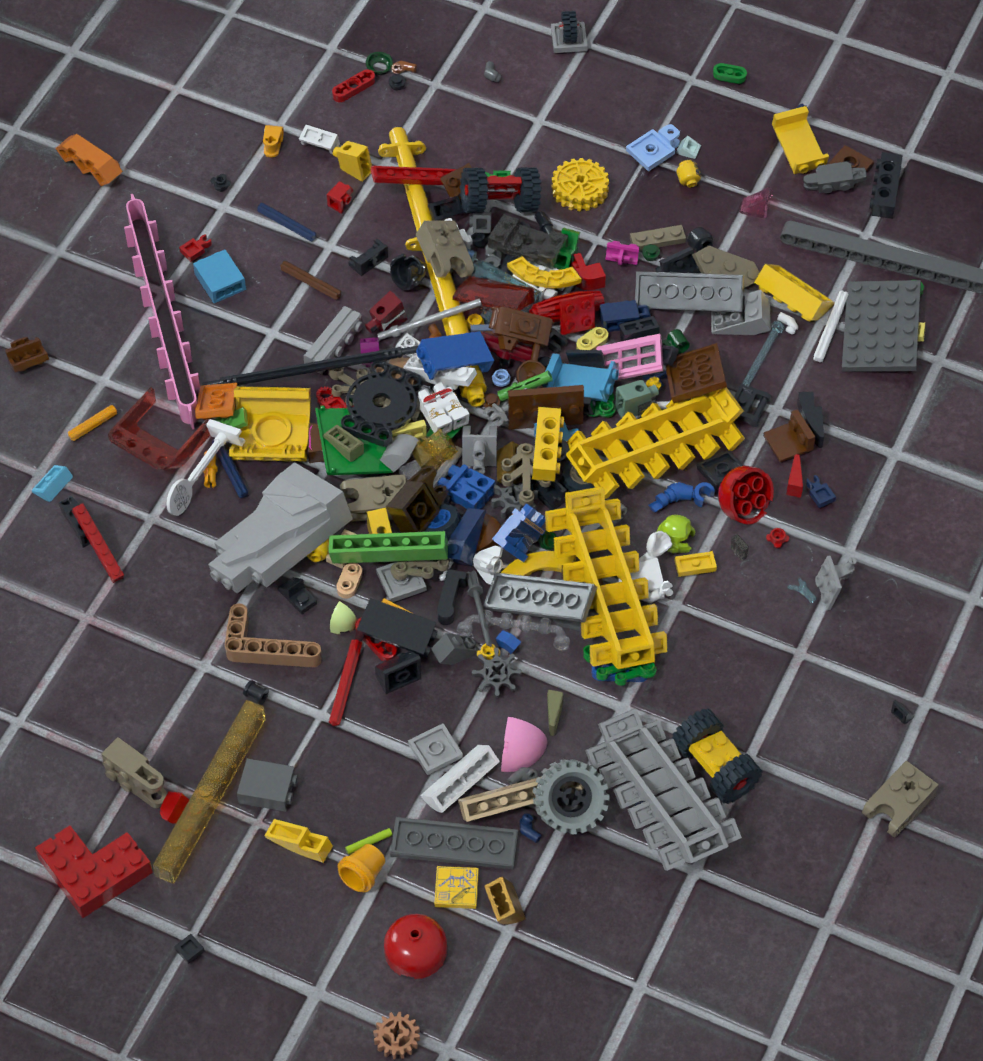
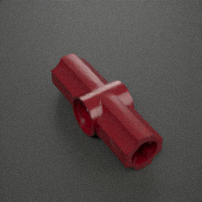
M484 331L482 332L489 351L494 352L497 356L520 362L531 360L532 347L518 343L513 352L500 350L498 337Z

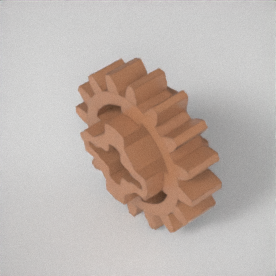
M391 1012L389 1014L390 1018L387 1019L382 1016V1023H376L378 1030L373 1031L374 1037H376L374 1038V1044L378 1045L379 1052L384 1050L385 1057L392 1054L393 1059H396L397 1055H400L403 1059L404 1053L407 1052L411 1055V1048H418L416 1041H420V1035L418 1034L420 1029L419 1026H416L415 1019L409 1021L408 1014L405 1017H401V1012H398L397 1016L394 1017ZM397 1030H399V1035H398V1037H397V1039H396V1041H395V1036H396V1034H397Z

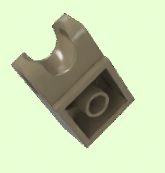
M424 221L418 229L416 237L427 263L431 264L436 277L445 278L451 268L460 277H470L473 273L474 265L456 222Z
M405 474L343 481L340 485V490L343 491L345 498L356 499L355 502L348 504L352 516L351 522L367 520L368 511L386 508L388 503L406 483ZM387 510L388 519L393 520V518Z
M117 737L101 753L103 766L106 771L105 775L111 781L116 780L120 783V786L126 792H132L153 808H160L167 795L166 790L163 788L164 779L162 774L149 765V761L145 756ZM157 792L162 797L159 800H153L151 795Z
M905 761L865 803L862 814L868 818H872L878 813L889 815L892 820L889 823V830L887 832L891 836L896 837L936 796L939 784L908 761Z

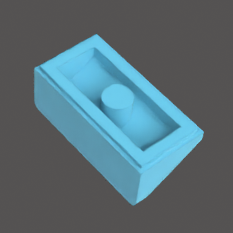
M54 465L32 489V493L51 502L73 478V475L67 467Z

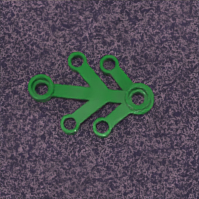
M587 645L583 649V657L589 663L590 645ZM653 662L617 669L612 664L609 667L598 668L596 670V677L598 680H606L609 674L620 672L615 675V683L623 686L627 683L628 679L639 676L643 678L655 676L657 668ZM627 669L632 670V671H629V672H626V673L620 672V671L627 670Z

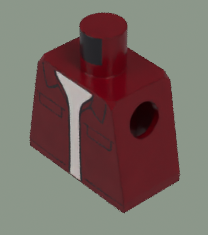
M389 291L370 309L369 312L372 320L365 324V327L372 334L377 329L383 332L389 330L392 326H399L406 322L408 319L402 301L392 291Z

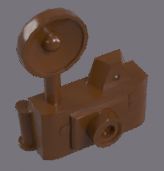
M492 307L491 310L493 312L488 328L493 329L492 336L498 337L500 350L513 352L518 342L533 345L531 360L523 362L516 371L517 382H522L545 372L546 369L538 362L540 347L545 348L548 346L551 328L555 323L552 321L553 319L507 307Z

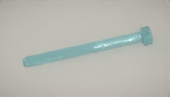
M774 321L771 325L772 331L742 384L750 385L778 333H782L785 328L781 322Z

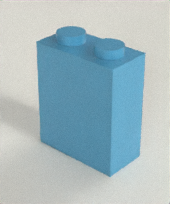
M226 250L216 252L193 263L195 276L213 303L246 290L245 278Z

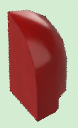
M168 791L161 805L160 815L162 819L169 823H180L189 815L194 803L183 793Z

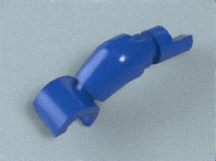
M676 482L669 485L664 490V494L659 493L656 495V501L648 506L653 512H657L667 506L669 502L691 500L693 498L695 504L702 507L704 498L700 494L712 497L714 496L715 489L707 482L698 484L695 489L691 485Z

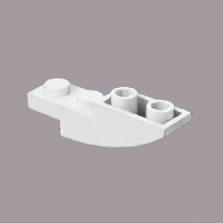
M412 355L403 367L406 370L419 374L424 381L435 385L442 382L446 387L451 386L454 390L459 385L468 387L477 375L475 368L461 367L437 371L434 379L430 380L427 373L424 372L423 364L417 355Z

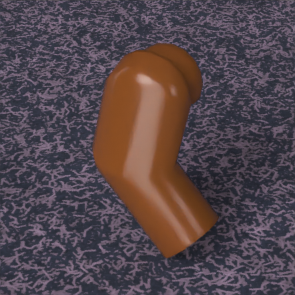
M401 60L394 63L391 69L395 74H400L404 71L415 73L417 64Z
M436 324L428 326V330L431 333L429 338L442 337Z

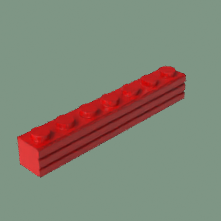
M82 503L72 508V513L112 583L124 578L121 568L85 505Z

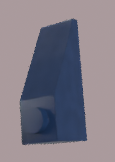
M467 509L449 538L448 560L455 564L472 566L486 513L485 510Z

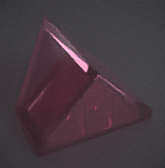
M768 187L743 198L739 212L745 215L766 218L773 194L772 189Z

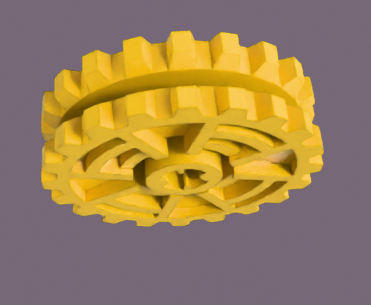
M583 158L577 161L571 159V162L565 161L563 166H557V171L554 170L552 195L556 197L557 203L561 202L562 207L568 206L569 210L577 209V211L585 209L588 211L590 207L597 208L598 203L602 204L604 199L607 198V192H609L608 173L605 172L604 167H599L598 162L592 163L590 159L584 161Z

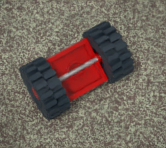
M519 167L516 169L514 176L498 177L493 175L487 177L484 168H464L461 173L462 178H460V201L463 211L465 213L484 212L487 200L513 199L516 211L537 212L540 205V192L542 191L538 169L536 167Z

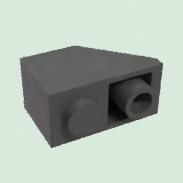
M445 633L431 648L439 663L454 665L470 658L479 651L476 641L471 636Z

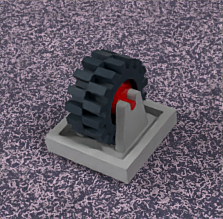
M576 11L561 12V22L551 24L554 53L587 51L585 23L577 21Z

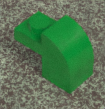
M567 228L562 229L559 245L554 249L552 267L558 269L571 267L574 254L578 253V242L581 232Z

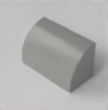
M408 434L395 436L392 438V443L387 446L380 461L395 472L409 459L418 439Z

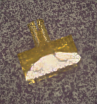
M439 429L428 438L421 437L423 442L420 439L418 440L412 454L420 468L434 466L437 469L446 460L451 459L458 450L449 435L442 429Z

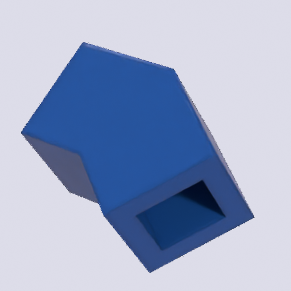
M504 630L495 638L498 647L505 649L510 654L521 643L513 634Z

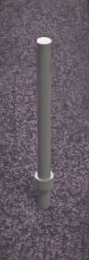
M479 298L401 326H392L389 330L380 332L377 335L379 340L391 336L397 337L403 332L482 306V302Z

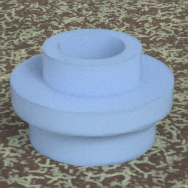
M498 369L492 375V382L496 386H506L510 382V374L505 369Z

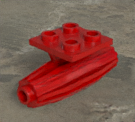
M577 291L554 296L533 304L529 313L551 318L553 322L560 321V333L565 335L595 328V311L600 310V304H605L601 291Z

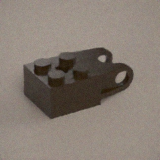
M426 466L420 469L404 484L386 506L401 533L423 532L440 512L439 508L448 495V489L446 486L441 485L433 487L437 474L434 466Z

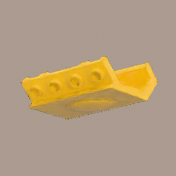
M236 386L234 389L236 410L242 407L247 410L248 426L240 428L242 432L239 437L245 439L243 446L232 444L229 449V456H232V460L307 461L308 426L311 418V388Z

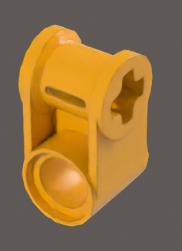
M265 125L263 137L265 156L271 158L279 154L284 135L283 126Z

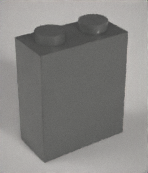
M246 759L237 791L238 803L286 812L288 804L291 805L293 800L292 788L296 787L298 775H295L294 766Z

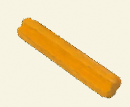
M110 405L68 431L69 438L75 441L117 414L116 408Z

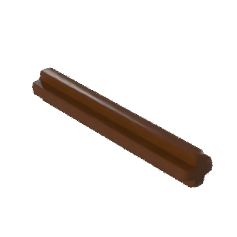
M283 261L280 265L282 271L335 300L341 297V290L288 261Z

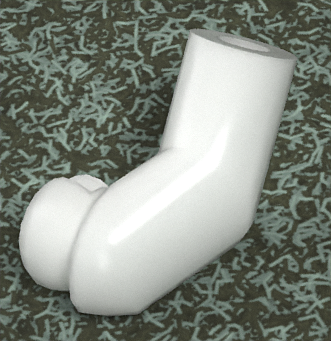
M782 312L778 315L777 320L788 325L786 332L792 335L795 334V331L798 330L795 319Z

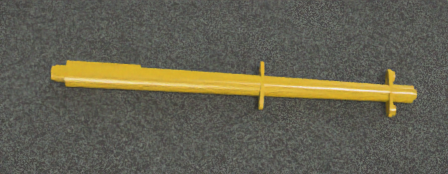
M393 128L389 132L391 144H381L378 149L379 155L381 157H396L399 167H417L413 155L424 153L426 151L425 144L422 141L409 142L404 128ZM404 184L416 230L418 231L424 221H433L428 207L429 203L423 185ZM417 237L406 241L405 245L408 250L422 251ZM425 258L439 311L461 305L450 271L445 278L436 277L431 264L427 263ZM463 312L442 319L446 336L469 333ZM468 366L469 368H475L477 375L468 387L459 385L462 398H467L471 406L478 407L485 402L484 393L487 387L479 366Z

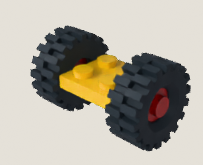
M709 708L706 710L701 709L700 712L697 711L693 716L690 715L686 721L684 720L682 725L676 728L677 731L673 733L671 739H674L677 749L685 758L695 757L712 777L709 786L722 803H733L737 798L740 799L742 795H746L750 789L755 787L754 784L758 783L759 778L762 777V770L750 755L741 754L723 733V723Z

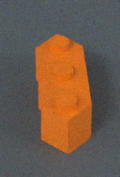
M78 134L69 136L55 148L65 162L73 160L83 174L91 172L100 186L109 184L123 172L120 164L113 157Z

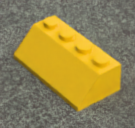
M765 264L754 282L759 285L760 290L765 293H771L773 299L780 303H786L788 309L793 312H800L802 314L801 317L809 322L811 320L818 321L835 304L834 301L779 265Z

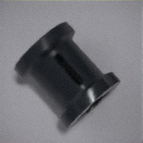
M250 680L243 690V695L255 699L261 705L266 701L269 689H263L256 685L255 681Z

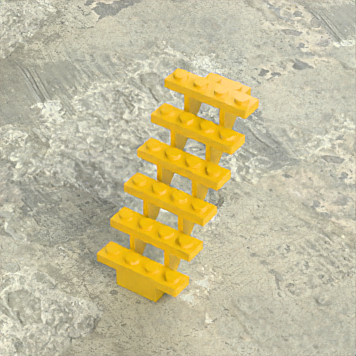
M727 387L706 393L701 397H693L689 401L683 400L673 403L671 400L666 405L667 409L661 410L658 404L652 403L643 412L640 419H636L633 413L627 412L616 424V428L612 429L607 422L602 421L591 433L592 436L588 438L585 437L582 431L577 430L566 442L569 446L566 456L584 482L593 484L595 488L601 486L604 488L605 499H607L619 487L611 473L619 474L629 489H633L645 477L636 463L644 465L651 476L658 480L670 468L662 454L669 455L678 469L684 470L695 458L686 444L694 446L704 460L711 458L720 449L712 435L718 436L727 449L733 451L745 439L734 424V421L744 410ZM695 412L702 413L709 423L703 424ZM670 421L677 422L684 432L679 434ZM645 430L653 432L659 441L653 443ZM619 439L628 441L634 451L628 453ZM594 449L602 450L608 460L603 462Z
M602 486L565 493L566 508L545 511L546 530L552 532L567 529L572 534L554 538V554L556 558L576 555L581 560L563 564V580L585 582L597 586L590 609H594L599 615L589 616L586 618L585 623L581 622V636L584 639L604 636L608 642L590 645L591 665L594 667L612 663L617 669L655 662V654L667 652V634L664 631L650 633L649 626L658 625L657 606L655 604L641 606L639 600L649 598L648 580L645 577L632 580L630 573L639 572V553L637 551L622 552V546L630 545V527L627 524L614 527L612 520L621 519L620 500L617 498L605 501V490ZM599 523L604 528L581 532L580 526ZM606 549L613 554L590 559L589 556L590 552ZM617 576L622 581L600 586L598 579ZM625 602L631 607V609L610 613L607 609L609 605ZM635 629L641 635L618 640L616 633Z

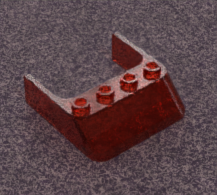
M150 387L109 431V441L158 470L180 468L209 438L210 433L206 426L209 420L206 419L179 450L173 448L137 426L138 421L156 402L155 391Z

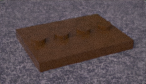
M717 343L676 356L673 366H666L673 403L693 397H701L706 393L727 387Z
M574 385L508 390L509 430L534 428V423H537L538 407L561 409V416L564 417L566 425L583 424L584 386Z

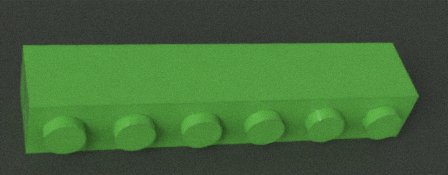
M445 531L329 536L328 553L332 564L448 559V540Z

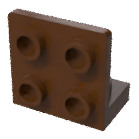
M798 409L791 411L789 423L763 433L765 440L779 462L791 459L796 454L807 453L814 448L815 436Z

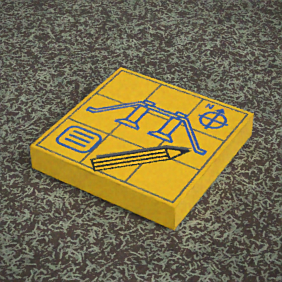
M437 866L435 907L476 909L478 868Z

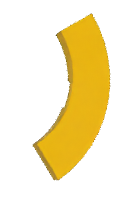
M523 256L507 263V268L515 276L535 286L564 288L581 283V277L573 267L562 270H550V272L543 271L529 263Z
M554 551L535 552L527 554L528 558L525 562L516 559L501 573L529 576L532 572L538 570L562 573V565L575 562L576 556L556 558Z

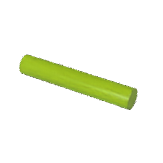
M388 828L346 846V852L349 855L365 844L372 845L392 836V832Z

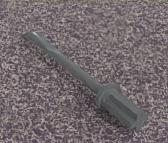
M468 571V595L475 599L485 643L487 646L492 647L480 599L483 588L479 585L476 571Z

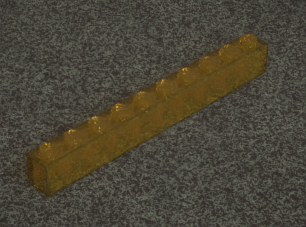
M248 700L243 704L153 864L156 877L173 884L175 883L266 720L264 706Z

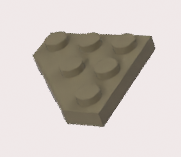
M707 246L692 254L701 274L744 275V288L753 284L760 273L755 262L712 246Z

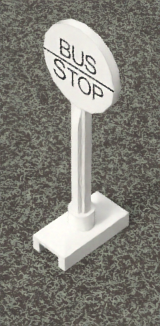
M211 419L208 421L206 426L210 435L215 437L214 443L193 470L188 480L181 478L172 485L167 497V510L170 514L178 516L187 509L192 497L193 484L221 446H224L226 442L243 446L245 439L239 437L242 432L241 429Z

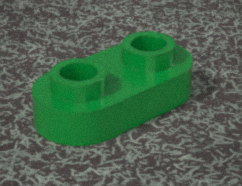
M719 63L713 68V76L717 80L739 84L746 80L747 71L741 66Z

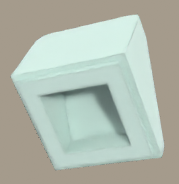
M687 136L680 142L676 153L695 159L701 145Z

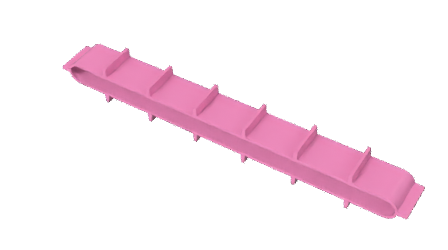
M131 194L132 200L126 204L129 226L124 227L128 248H136L137 255L132 257L135 276H143L145 286L140 287L143 306H151L153 316L148 317L151 337L160 338L162 347L157 348L160 369L168 368L170 379L165 380L168 401L176 399L181 420L186 424H190L193 430L195 429L194 423L198 421L195 415L196 395L200 391L198 373L190 374L187 363L192 362L190 343L181 342L179 332L184 331L181 311H173L171 302L175 301L173 281L164 280L163 272L167 271L164 250L157 251L154 242L159 241L156 220L148 221L143 201L135 199L134 195ZM137 219L143 220L146 224L193 397V402L190 404H183L179 399L132 224Z

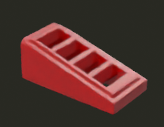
M796 454L794 455L786 494L800 498L803 490L800 455Z

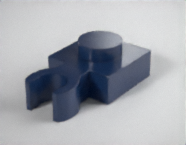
M814 475V483L810 482L807 478L806 485L811 489L809 495L818 508L836 500V496L827 483L822 485L819 483L818 476Z

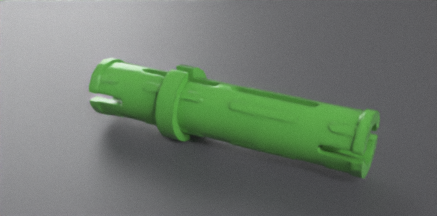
M547 370L522 382H514L512 386L499 390L498 396L504 402L508 399V390L537 388L552 382V375Z

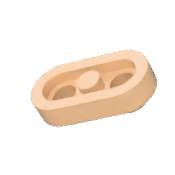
M348 563L344 566L337 583V593L340 597L348 599L355 595L362 578V568L359 564Z

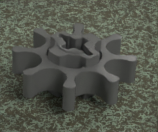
M523 483L521 485L512 484L506 488L494 485V494L501 497L492 498L491 506L492 508L497 506L504 507L501 510L502 519H505L506 515L513 512L515 508L521 511L524 507L519 503V494L523 490ZM532 491L534 499H538V491ZM533 503L531 507L535 509L536 505Z
M494 648L495 656L491 660H486L482 654H479L478 660L484 664V668L479 671L472 670L473 677L481 676L484 679V683L478 687L479 692H483L484 688L491 686L495 689V698H499V689L502 686H507L514 692L515 685L511 684L509 679L512 676H521L522 674L521 669L512 670L509 667L510 662L515 660V655L511 654L508 659L502 660L498 656V648ZM493 671H495V672L500 671V675H498V674L493 675Z

